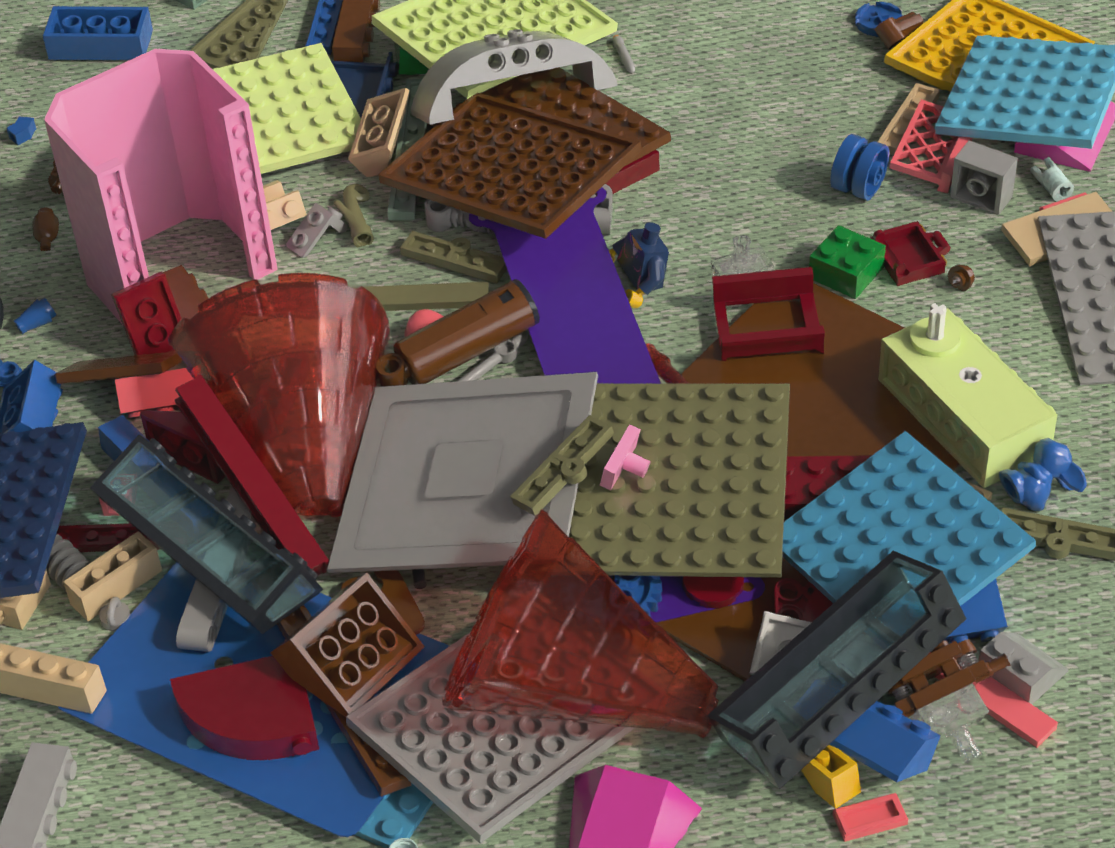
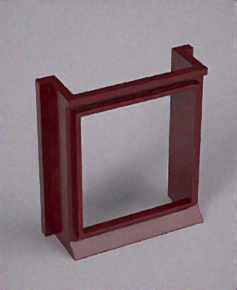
M812 267L712 276L713 304L722 361H726V358L813 349L824 354L825 331L824 326L819 324L813 293ZM800 299L805 327L730 334L726 306Z

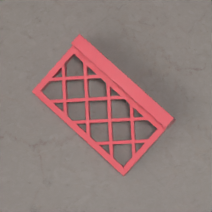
M921 99L890 162L889 168L938 184L937 191L948 193L952 185L954 158L969 140L972 141L973 138L950 136L952 140L943 141L940 137L941 135L935 134V129L931 124L937 122L944 106ZM922 111L932 112L935 116L926 117ZM924 126L927 131L918 133L915 128ZM933 138L936 143L927 145L924 139ZM917 142L920 147L911 149L907 143ZM942 150L944 156L935 157L933 151ZM926 154L928 160L919 161L916 155ZM909 157L912 163L905 164L898 160ZM934 166L938 173L926 171L925 168Z

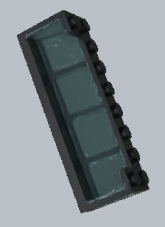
M139 434L90 487L102 501L261 634H264L323 590L316 581L319 576L307 566L308 563L295 552L292 554L285 547L278 550L275 547L277 542L265 531H262L261 534L257 533L254 530L256 525L244 514L240 518L234 514L236 509L227 500L222 498L219 502L214 498L216 493L207 484L202 482L199 486L194 482L196 476L183 466L179 470L174 466L177 461L154 438L147 441Z
M893 550L711 711L707 717L723 742L775 787L781 789L967 618L942 570Z

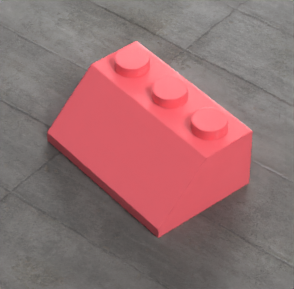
M203 366L170 370L161 374L115 379L120 414L127 413L128 418L140 416V413L145 409L156 408V411H174L175 399L179 397L175 389L196 378L199 374L205 379Z

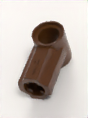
M910 12L897 19L890 17L880 23L874 30L887 50H891V47L898 45L919 28L924 20L920 14Z

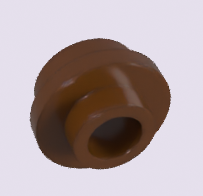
M960 264L951 267L948 271L949 283L954 288H958L963 292L971 288L975 280L973 270L967 265Z

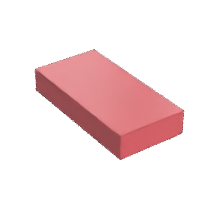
M896 793L833 809L832 814L844 842L908 825L907 815Z

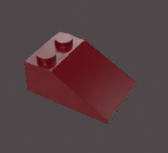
M143 410L140 413L146 438L149 441L151 438H154L166 449L165 451L177 461V465L184 466L189 471L216 484L225 477L182 412Z

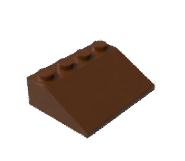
M365 573L342 589L270 653L292 680L346 717L364 705L425 646L369 574Z

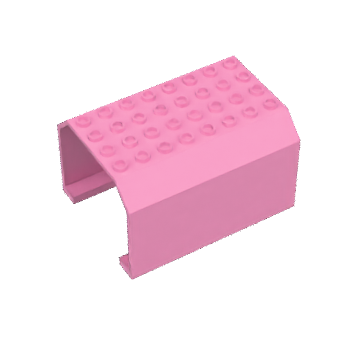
M153 49L56 93L44 121L86 283L120 322L121 319L111 294L149 277L141 242L189 218L222 220L243 241L249 276L254 281L278 270L249 104L194 51Z

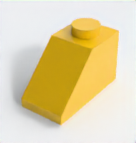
M831 745L823 749L801 770L814 792L835 809L861 793L857 762L840 749Z

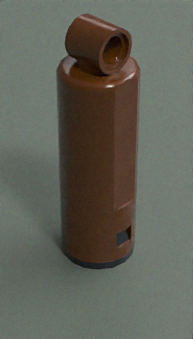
M514 279L397 341L393 345L394 353L385 354L376 362L381 387L407 385L408 381L412 385L427 384L537 325L540 322V317L530 293L519 280Z

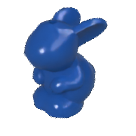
M1050 438L1038 441L1034 447L1033 462H1020L1017 466L1018 471L1005 469L999 472V479L1009 497L1015 503L1025 505L1029 510L1038 512L1045 508L1046 501L1050 496L1053 478L1069 491L1083 492L1087 486L1085 474L1077 464L1072 462L1069 448Z

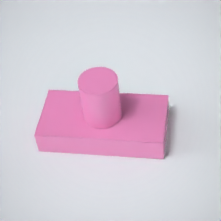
M629 424L603 470L600 486L612 490L623 469L642 478L645 476L650 461L633 453L641 429Z

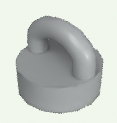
M113 597L107 605L101 608L99 618L102 627L109 631H116L128 619L131 613L128 605L121 602L118 597Z

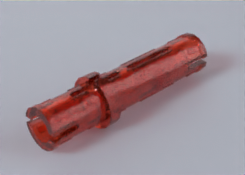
M646 343L656 372L666 384H691L671 365L667 355L660 353L653 344Z

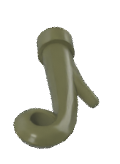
M360 184L348 185L343 191L344 205L339 200L334 201V205L342 213L350 226L353 244L356 247L370 245L374 240V236L370 226L366 224L358 202L368 201L370 193Z

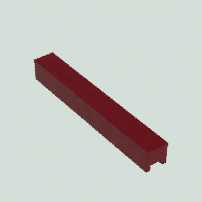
M199 374L196 378L177 387L175 391L179 397L175 399L176 405L262 531L268 533L277 542L275 547L278 550L285 547L292 554L294 552L297 553L317 575L325 574L329 565V559L202 375ZM299 577L296 578L298 584L303 585L305 583Z

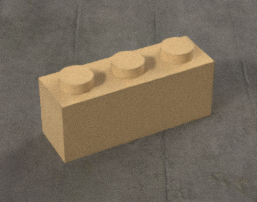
M138 531L63 582L70 605L87 621H90L99 615L101 608L107 605L113 597H118L121 600L162 572L157 548Z

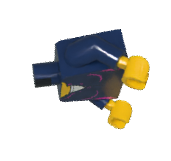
M653 222L646 223L643 229L636 228L630 230L625 237L612 245L613 248L609 250L613 263L615 256L618 255V263L637 290L636 292L630 289L625 290L631 308H639L642 305V296L644 294L648 295L653 290L663 288L669 252L659 237L660 226Z

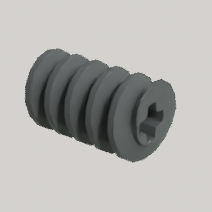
M57 534L46 570L48 575L67 594L63 581L90 564V562L86 560L76 547H73L69 540H65Z

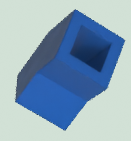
M19 116L14 124L7 127L9 139L16 145L31 139L36 130L34 118Z

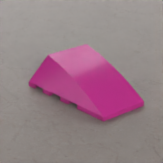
M603 765L575 776L569 848H674L678 841H681L686 834L687 828L694 818H697L702 808L669 780Z

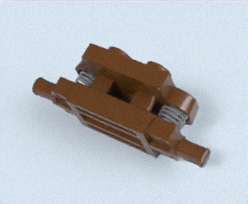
M970 639L959 643L954 641L950 644L945 640L890 688L888 693L889 695L894 694L896 696L895 699L898 702L895 703V707L903 711L902 715L909 718L915 714L920 715L975 688L976 684L993 676V673L1011 666L1005 653L988 662L984 660L978 662L976 656H974L977 649ZM941 673L944 674V679L929 685L928 680Z

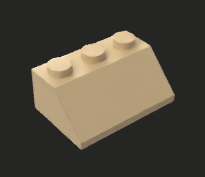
M407 88L367 99L348 158L366 177L378 175L390 164L406 112L409 95Z

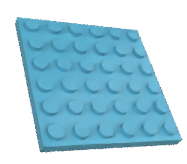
M977 35L935 124V134L1092 149L1115 91V45Z

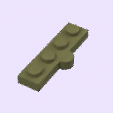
M412 231L400 247L402 256L496 284L507 270L503 257L474 248L471 249L470 241L463 237L455 238L450 242Z
M589 415L510 496L513 505L536 516L567 483L577 484L582 482L587 476L585 464L615 434L612 426Z
M1002 507V512L1036 540L1037 546L1045 547L1046 553L1052 558L1062 559L1068 556L1069 552L1115 561V529Z

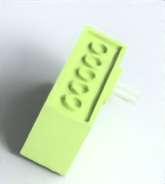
M936 303L932 304L928 318L921 319L915 324L882 339L878 380L983 488L1000 481V471L1005 469L1018 471L1017 466L1020 462H1033L1034 447L1039 440L1045 438L1054 439L1057 414L1053 407L1047 405L1032 387L1023 382L1017 373L1000 359L996 352L989 349L982 342L981 338L974 334L960 317L955 316L948 308L946 309L945 305L938 306Z

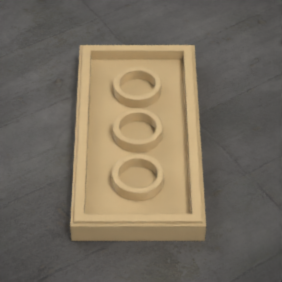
M1093 192L1002 224L1001 231L1025 262L1032 266L1048 260L1038 216L1112 212V210L1097 192Z

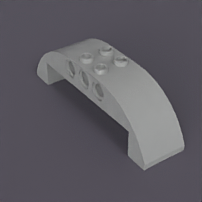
M521 29L507 31V35L499 36V34L485 35L484 39L463 44L441 57L428 70L420 82L411 106V114L428 124L454 120L450 89L572 65L573 76L596 90L617 86V79L607 63L592 49L581 43L549 32H523Z

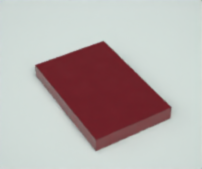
M162 271L111 294L134 355L181 350L184 352L192 348L165 273Z

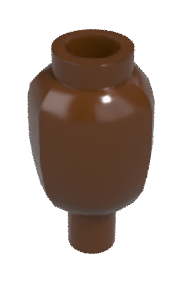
M47 207L40 208L32 222L33 236L40 243L41 251L51 250V242L57 238L59 231V219L54 214V211Z

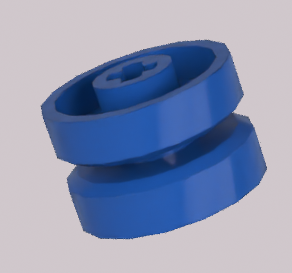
M855 134L848 135L838 149L833 162L830 177L831 187L843 193H848L852 190L855 197L866 201L871 200L885 177L890 156L889 147L876 141L868 144L864 137Z

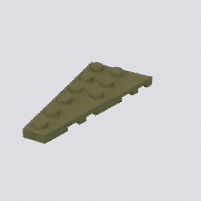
M246 0L189 51H194L212 69L259 58L288 0Z

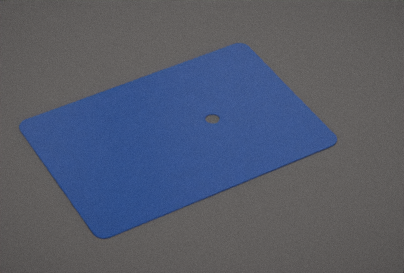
M200 546L191 547L187 552H192ZM206 552L198 557L197 560L200 563H203ZM244 562L237 582L258 567ZM175 563L135 608L128 619L121 624L88 662L99 665L107 689L94 712L90 714L59 706L58 708L71 716L337 836L349 837L358 833L385 795L381 797L348 742L331 743L332 737L337 733H342L333 716L321 710L322 700L314 694L309 700L313 721H318L323 726L322 733L317 736L319 750L305 755H295L275 760H246L224 755L206 745L200 749H191L187 746V739L192 733L187 729L179 715L170 679L216 669L214 664L221 657L231 658L234 665L273 656L270 652L282 643L285 637L277 624L264 634H261L228 606L214 646L210 652L179 649L176 643L177 630L196 578L178 563ZM295 582L292 583L299 597L311 590ZM252 583L238 592L241 597L256 609L263 602ZM319 593L304 605L310 615L313 616L332 597ZM267 611L266 616L268 618H272L269 611ZM420 633L416 636L425 647L368 701L448 648L449 645Z

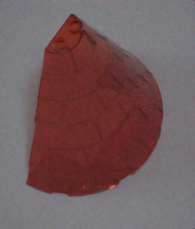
M316 273L279 274L278 281L260 284L257 279L211 296L198 305V313L190 320L183 318L177 324L168 338L169 345L175 349L188 366L186 369L193 378H196L199 374L202 375L298 515L305 517L313 515L342 516L375 387H377L379 379L376 369L377 361L381 356L385 355L390 339L389 320L383 305L370 291L362 286L355 289L348 286L346 279Z
M541 509L524 533L522 542L514 556L509 557L475 618L477 621L470 634L466 636L449 674L444 689L447 692L442 699V705L451 711L486 712L487 714L528 716L531 719L567 720L574 723L647 728L662 732L692 734L704 739L712 727L707 715L718 705L719 699L716 698L719 686L685 653L661 626L656 624L631 596H627L572 537L569 538L546 511Z

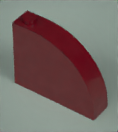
M273 656L170 679L177 709L183 723L196 739L214 751L239 759L275 760L295 755H305L319 750L307 691L288 676Z

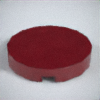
M683 576V589L687 597L692 601L694 599L696 602H699L700 606L705 608H722L731 605L736 601V597L742 593L744 577Z

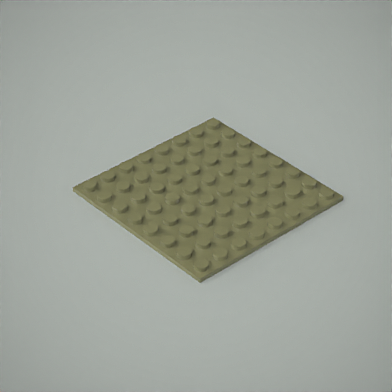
M597 383L591 416L611 425L615 434L585 464L587 476L578 484L564 563L530 564V574L782 577L790 384ZM630 424L641 429L633 453L649 460L650 465L643 478L623 469L612 490H608L600 486L603 470Z

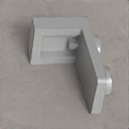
M315 202L307 216H305L286 243V247L300 257L305 258L329 225L341 234L345 232L348 225L340 220L343 215L331 206L326 210Z

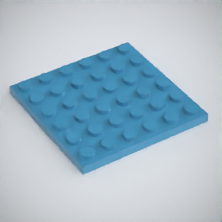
M904 431L784 522L782 557L834 603L894 550L942 570L961 606L1036 547V540L909 433ZM908 563L915 578L921 583L933 574L930 571ZM911 590L879 618L878 622L900 639L924 618L927 612L916 591ZM870 609L868 612H866L864 615H865V616H868L869 613H870V611H871V609ZM869 628L865 631L885 652L893 646L892 643L874 629Z

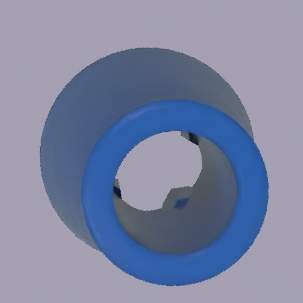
M44 297L41 300L36 299L13 322L19 331L24 334L27 331L53 322L52 318L57 315Z

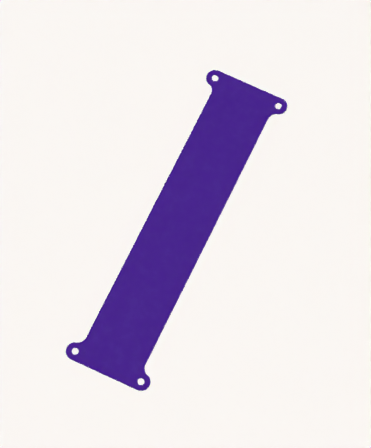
M603 187L596 192L597 196L595 198H589L546 239L488 219L480 220L478 216L469 214V221L473 225L489 228L495 233L511 281L514 279L519 280L526 287L535 302L540 322L528 330L544 375L597 372V383L661 384L594 215L595 206L603 202L607 196L606 190ZM660 576L662 582V601L657 603L658 611H650V621L642 618L640 621L641 626L716 608H705L700 606V603L694 599L693 601L690 600L683 589V576ZM744 577V583L751 582L754 585V589L749 592L743 590L731 605L759 598L765 590L763 580L760 577ZM630 624V625H629L631 628H635V627H636V626L633 625V624Z

